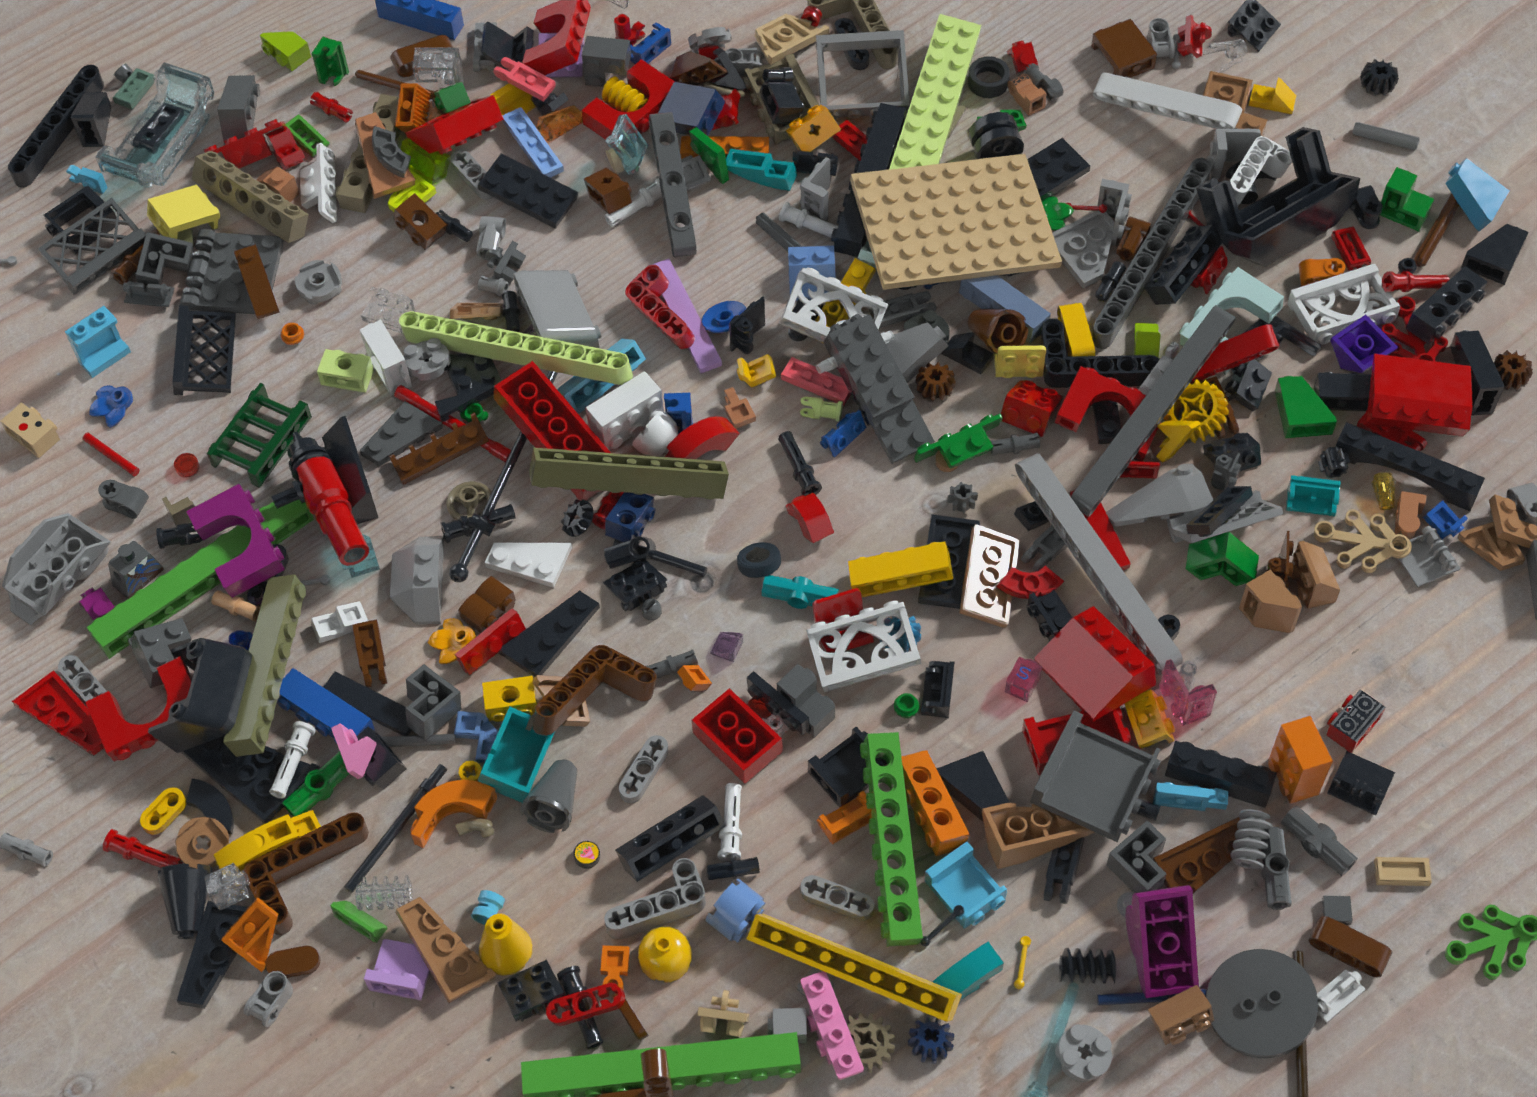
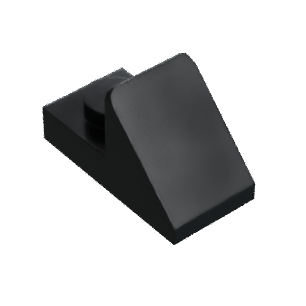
M720 47L712 52L715 56L713 61L725 68L727 72L709 81L717 85L741 90L747 88L726 51Z
M974 332L953 335L947 343L948 347L941 354L981 375L993 360L994 353L974 343Z

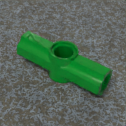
M340 751L319 770L309 772L305 778V783L282 802V805L293 817L308 812L319 801L330 798L333 794V788L349 775ZM324 782L320 788H314L316 784Z

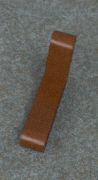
M597 645L537 703L534 712L533 730L540 735L554 733L602 682L638 701H648L653 697L656 673L652 669L608 646Z
M357 812L348 813L246 864L243 872L255 900L258 897L276 911L278 916H284L281 921L276 922L274 934H286L293 925L292 917L276 885L363 843L367 839L369 831L361 814ZM353 826H360L356 831H349ZM336 837L333 842L326 843L329 838ZM312 849L309 854L302 855L304 850ZM281 861H288L284 866L277 867ZM263 873L261 877L253 879L255 874ZM274 894L271 899L263 900L266 895Z
M650 1049L641 1053L645 1088L600 1094L595 1097H673L666 1051L664 1049Z

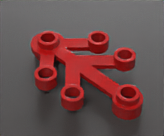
M1403 296L1397 301L1401 306L1398 315L1403 317L1405 326H1407L1415 310L1416 302L1411 297ZM1390 323L1384 324L1381 328L1390 339L1394 338L1413 348L1415 352L1413 354L1403 349L1401 344L1394 342L1398 346L1397 352L1394 351L1390 356L1436 362L1435 358L1440 352H1444L1448 345V340L1445 337L1435 338L1432 348L1426 353L1424 349L1426 342L1407 330V335Z

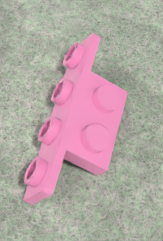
M821 971L800 980L801 986L809 1004V1016H806L810 1031H816L819 1040L816 1041V1046L820 1056L826 1057L828 1065L832 1063L838 1080L862 1073L864 1071L863 1064L827 973Z

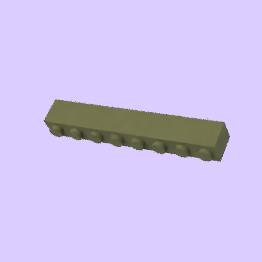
M534 447L529 469L531 486L539 488L558 487L565 490L585 489L587 491L601 490L612 493L630 492L637 495L657 494L659 496L673 495L684 498L702 497L709 500L715 498L724 499L729 476L724 461Z
M295 574L268 578L249 647L252 661L234 727L224 738V744L236 757L263 753L268 740L275 706L280 695V687L285 676L286 664L290 657L291 645L296 634L297 622L301 615L302 603L306 596V588Z

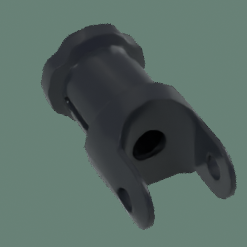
M192 523L178 524L175 528L156 529L160 549L176 544L181 546L200 543L203 539L199 534H190L191 532H196L195 528H192Z

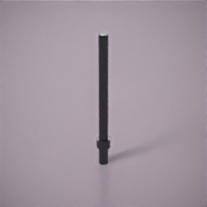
M439 764L429 778H425L418 786L419 791L344 886L346 890L351 893L354 892L415 813V806L420 799L437 787L436 784L447 771L445 766Z

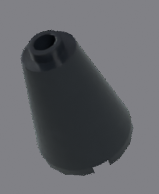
M176 864L162 867L161 871L158 870V879L172 934L178 935V939H193L194 934H197L199 931L212 877V867L208 865L197 864L196 869L189 867V864Z

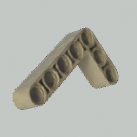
M807 0V6L816 7L822 12L821 20L851 11L862 33L890 31L874 0ZM897 47L871 49L880 67L892 69L897 65Z

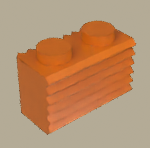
M401 83L395 127L403 132H407L426 123L427 112H429L428 104L431 99L429 97L431 93L417 83Z

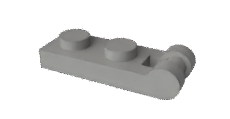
M490 22L497 26V22ZM475 23L474 71H481V69L493 71L496 67L495 63L486 59L481 53L483 25L485 23Z

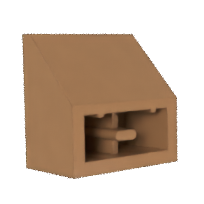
M1305 541L1298 542L1296 551L1293 553V573L1291 578L1297 582L1300 599L1304 600L1307 609L1335 603L1340 588L1323 548Z
M1269 570L1246 584L1239 609L1254 627L1291 633L1295 629L1302 606L1298 597L1291 594L1285 587L1283 580Z
M1198 985L1148 1009L1149 1016L1165 1045L1169 1043L1176 1045L1187 1038V1034L1195 1030L1196 1032H1202L1211 1026V1022L1214 1021L1212 1006Z

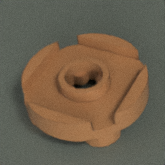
M207 817L193 818L186 822L178 831L175 839L176 852L180 860L184 864H189V867L196 869L197 864L210 867L217 866L213 855L229 844V834L223 824L216 819ZM198 836L202 839L205 837L209 839L207 843L209 848L207 850L203 848L198 850L196 848L198 843L196 838Z

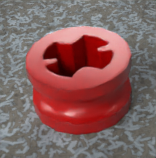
M807 6L801 19L811 21V26L817 27L822 18V12L816 7Z

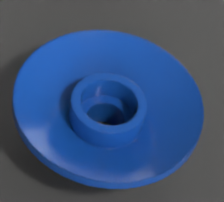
M738 301L718 303L705 312L702 317V324L706 330L713 333L729 331L731 319L744 312L746 307Z

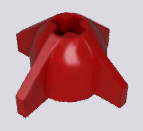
M736 89L728 96L721 95L725 100V104L712 130L727 128L739 123L737 118L741 95Z

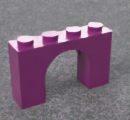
M240 484L186 511L196 532L203 541L232 526H244L251 529V540L247 549L236 558L215 568L224 589L231 598L285 570L281 563L284 557L278 546L274 548L271 543L275 540L268 527L264 529L262 522L265 521L262 513L258 508L254 510L252 506L255 503V499L249 489L244 491Z

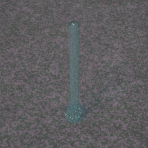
M1072 982L1068 985L1036 1081L1028 1085L1024 1097L1049 1096L1046 1084L1056 1058V1044L1065 1031L1079 990L1077 983Z

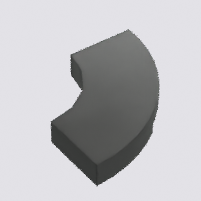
M374 126L372 147L376 158L388 171L404 178L411 161V156L403 153L398 148L395 141L396 132Z

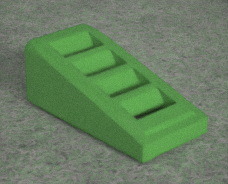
M300 114L285 124L291 130L296 145L312 157L317 155L316 148H312L315 143H322L326 147L330 145ZM304 133L307 134V135H306L305 137H303V138L300 137V136H302ZM312 137L313 140L307 143L306 141Z

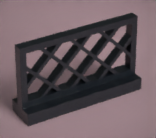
M179 305L172 380L174 395H183L184 391L231 393L236 313L189 311L188 306ZM193 319H204L207 323L198 328L193 323ZM220 320H231L230 325L224 329L216 323ZM210 327H213L218 332L212 338H209L204 333ZM198 336L206 341L199 347L192 343V340ZM221 337L229 341L223 348H220L215 343ZM211 345L217 352L208 357L202 351ZM198 354L205 361L195 366L190 359ZM222 355L228 362L219 367L213 361ZM210 365L216 371L207 377L201 370ZM195 374L203 379L199 383H188L189 378ZM221 375L226 379V385L215 384L212 380Z

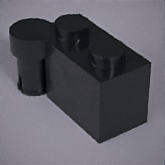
M791 67L764 69V83L759 93L773 124H790L800 117L804 109L803 102L800 100L796 87L792 83L793 71Z

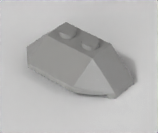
M444 536L418 537L392 554L390 598L416 625L441 624Z

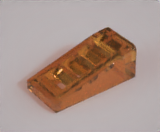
M575 105L538 117L537 130L547 142L553 141L583 123L582 112Z

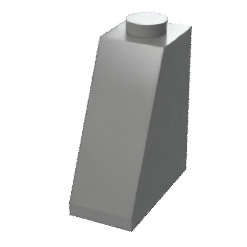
M928 322L894 334L895 339L890 340L886 344L907 383L919 373L920 367H926L928 362L930 363L948 347V344L943 340L946 335L938 326L933 329Z

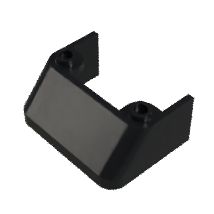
M198 638L171 649V654L174 657H181L184 663L194 671L189 693L186 699L175 702L171 706L166 722L149 728L148 733L176 753L228 734L236 722L252 661V654L244 647Z

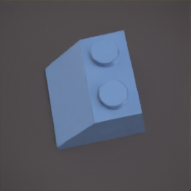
M834 246L788 247L790 294L797 275L802 268H813L824 277L835 278ZM806 283L802 286V293L805 297L812 299L808 295V289L816 292L817 287Z

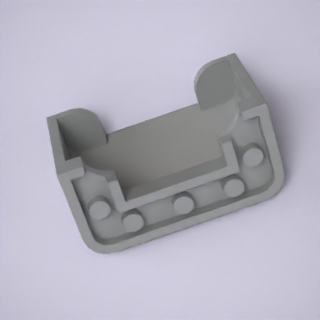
M522 270L513 273L517 298L520 305L525 306L537 336L599 348L598 339L601 338V333L597 325L593 326L576 288L578 282L574 273L570 274L568 270Z

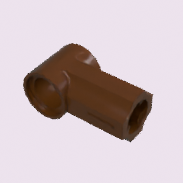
M1129 216L1123 231V237L1116 251V254L1122 260L1129 262L1134 259L1142 242L1148 236L1152 223Z

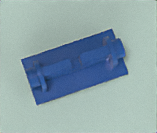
M858 410L856 413L852 412L851 414L847 413L836 425L837 430L832 428L826 435L821 437L820 445L824 449L829 447L833 457H836L867 428L861 411Z

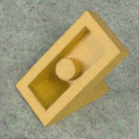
M1278 77L1276 88L1254 84L1249 106L1292 115L1297 95Z
M1165 421L1157 425L1168 438L1159 446L1161 451L1156 457L1162 463L1173 458L1201 423L1199 421Z

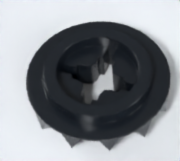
M576 499L573 504H568L567 512H563L565 517L560 522L563 524L562 530L571 537L580 536L588 529L592 522L593 507L584 499ZM576 515H578V516L580 517V519H574V518H575Z

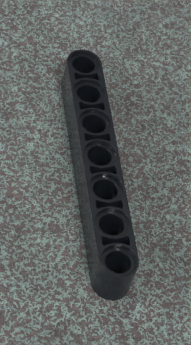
M90 64L80 69L9 162L8 170L16 186L23 188L31 185L73 130L74 125L71 116L84 92H101L103 90L104 82L97 66Z

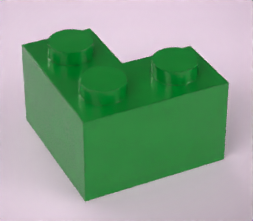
M1396 167L1385 186L1381 199L1383 209L1379 216L1419 232L1431 211L1434 198L1413 190L1418 175Z
M1225 532L1190 543L1185 569L1200 581L1221 575L1236 587L1247 584L1256 578L1259 555L1233 534Z

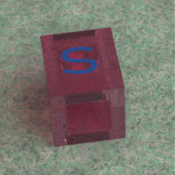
M1019 656L1006 680L1005 693L1028 702L1041 678L1042 666L1032 659H1024Z

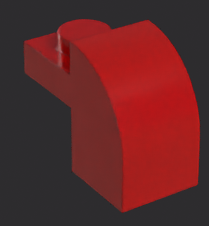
M287 126L265 134L272 152L283 170L304 162V153L296 145L291 130Z
M814 493L798 496L791 503L785 505L788 514L798 520L803 536L810 542L815 543L834 533L829 516Z

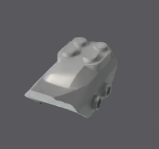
M69 513L43 520L31 531L28 538L16 547L14 553L10 556L2 587L9 594L10 611L30 625L42 616H45L58 600L74 586L77 580L87 578L108 554V546L111 544V541Z

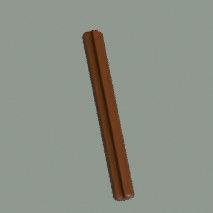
M1452 193L1414 257L1418 267L1426 266L1460 206Z

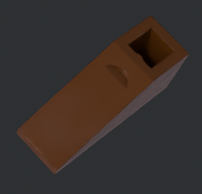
M689 51L676 57L670 79L678 83L697 86L725 74L727 70L712 59Z

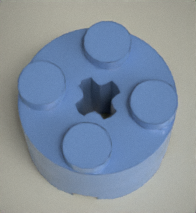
M736 879V885L734 883L729 885L713 905L717 909L715 914L712 915L709 912L705 921L728 940H734L739 943L748 931L746 928L749 922L754 920L756 914H763V907L766 903L763 902V897L740 879Z

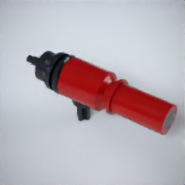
M294 432L292 434L294 442L289 446L287 453L290 459L289 469L295 481L292 482V488L271 496L275 507L278 509L297 500H300L301 504L306 503L312 515H315V519L323 534H327L339 561L346 566L358 564L368 556L369 547L351 513L352 506L348 501V493L332 463V459L327 451L318 445L315 439L311 437L302 438L299 432Z

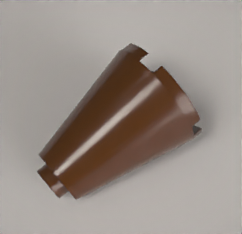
M978 309L974 310L968 317V328L995 354L998 353L1000 346H1023L1028 335V327H1026L1024 321L1026 320L1025 317L1015 310Z

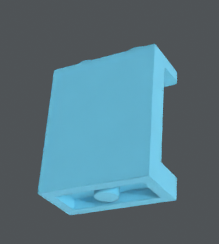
M102 306L65 331L79 364L92 378L131 353L129 346L121 339L115 326L118 322L117 319L105 306Z
M965 842L927 869L924 880L951 914L954 912L956 905L963 906L965 913L960 917L957 916L956 920L964 929L971 924L975 926L980 923L985 917L984 914L991 909L996 911L1006 902L1007 888L1004 885L999 887L973 856L974 849L968 842Z

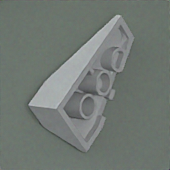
M1192 463L1182 464L1178 468L1169 470L1106 513L1110 522L1116 527L1143 523L1147 521L1148 517H1161V520L1169 519V514L1184 512V516L1195 515L1209 505L1213 498L1202 472Z

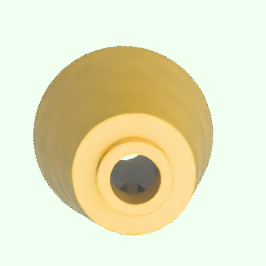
M494 914L486 921L479 944V956L488 969L491 968L497 975H513L521 971L526 966L525 964L529 958H531L532 941L529 934L507 915Z

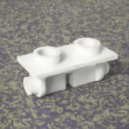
M1344 970L1317 993V1014L1326 1023L1366 990L1360 984V980H1362L1361 975L1357 971L1348 972Z

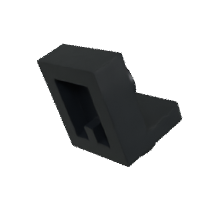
M551 92L544 102L534 96L531 97V101L542 117L555 111L569 100L564 92L557 96Z

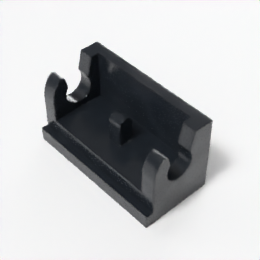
M929 662V667H926L921 715L949 718L955 662Z

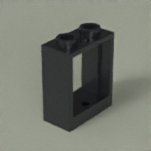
M87 185L43 215L47 222L45 228L51 236H57L64 231L61 226L89 207L94 210L105 201ZM111 207L103 211V218L116 219L114 210ZM91 222L84 230L98 232L99 222ZM102 222L101 233H108L115 228L116 224ZM81 235L67 236L66 243L79 245ZM84 235L83 245L89 246L97 240V237ZM70 249L74 254L79 252L77 249Z

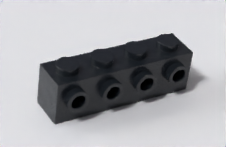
M1212 225L1189 228L1183 239L1175 245L1169 257L1162 262L1158 271L1151 276V280L1144 288L1155 305L1176 304L1221 246L1222 241Z
M1176 740L1165 772L1166 777L1205 789L1218 788L1226 790L1229 797L1263 808L1267 806L1277 772L1271 771L1268 767L1248 764L1240 758L1226 757L1220 755L1215 750H1204L1195 747L1192 743Z

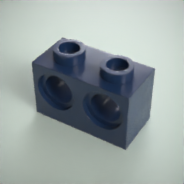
M624 492L605 519V535L621 542L642 536L646 523L652 521L656 512L654 497L647 494L637 495Z

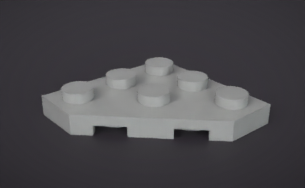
M1096 211L1053 232L1062 263L1083 289L1100 281L1104 275L1115 223L1107 212L1100 213V211Z

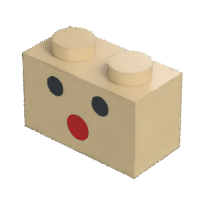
M22 402L0 421L10 437L38 458L60 440L56 432L57 426L50 419L44 420L34 407L28 408Z

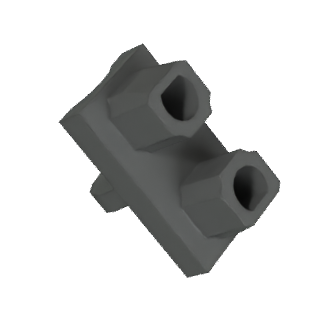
M512 240L504 255L501 254L503 249L497 247L496 250L489 249L486 252L487 266L489 268H493L494 265L497 266L492 276L493 279L499 280L504 278L509 285L514 279L513 273H516V271L507 267L508 263L520 269L526 258L525 254L516 249L518 243Z

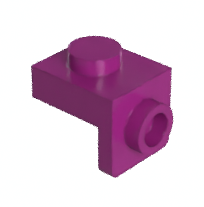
M92 587L80 595L82 600L79 601V605L84 608L92 621L104 616L115 607L101 587L97 590Z

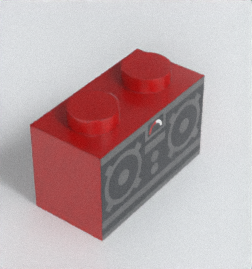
M1361 689L1355 696L1350 694L1341 706L1344 709L1339 714L1335 712L1327 722V725L1330 727L1326 736L1351 753L1379 722L1386 708Z

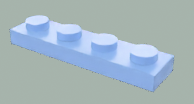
M521 107L502 115L504 118L502 120L538 172L550 178L564 172L562 163Z

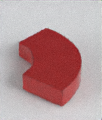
M1046 565L1039 571L1032 573L1022 572L1012 567L996 587L1011 596L1028 599L1031 593H1035L1037 597L1046 595L1052 590L1058 589L1065 581Z

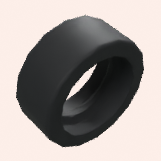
M993 56L978 58L969 67L968 86L979 97H999L1008 88L1010 69L999 58ZM983 72H993L1002 79L994 83H985L976 76Z

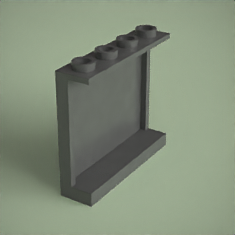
M1074 710L1034 788L1030 803L1118 842L1121 834L1127 835L1133 822V820L1129 819L1131 813L1136 815L1142 803V800L1138 799L1140 793L1146 795L1152 782V780L1148 779L1149 774L1155 775L1161 762V760L1157 759L1160 749L1156 748L1152 756L1081 724L1083 714Z

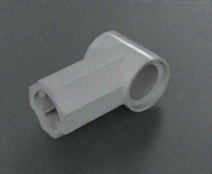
M481 217L479 225L480 237L476 252L477 256H480L483 260H487L485 258L486 252L489 249L496 250L499 247L500 239L504 238L506 231L505 218Z

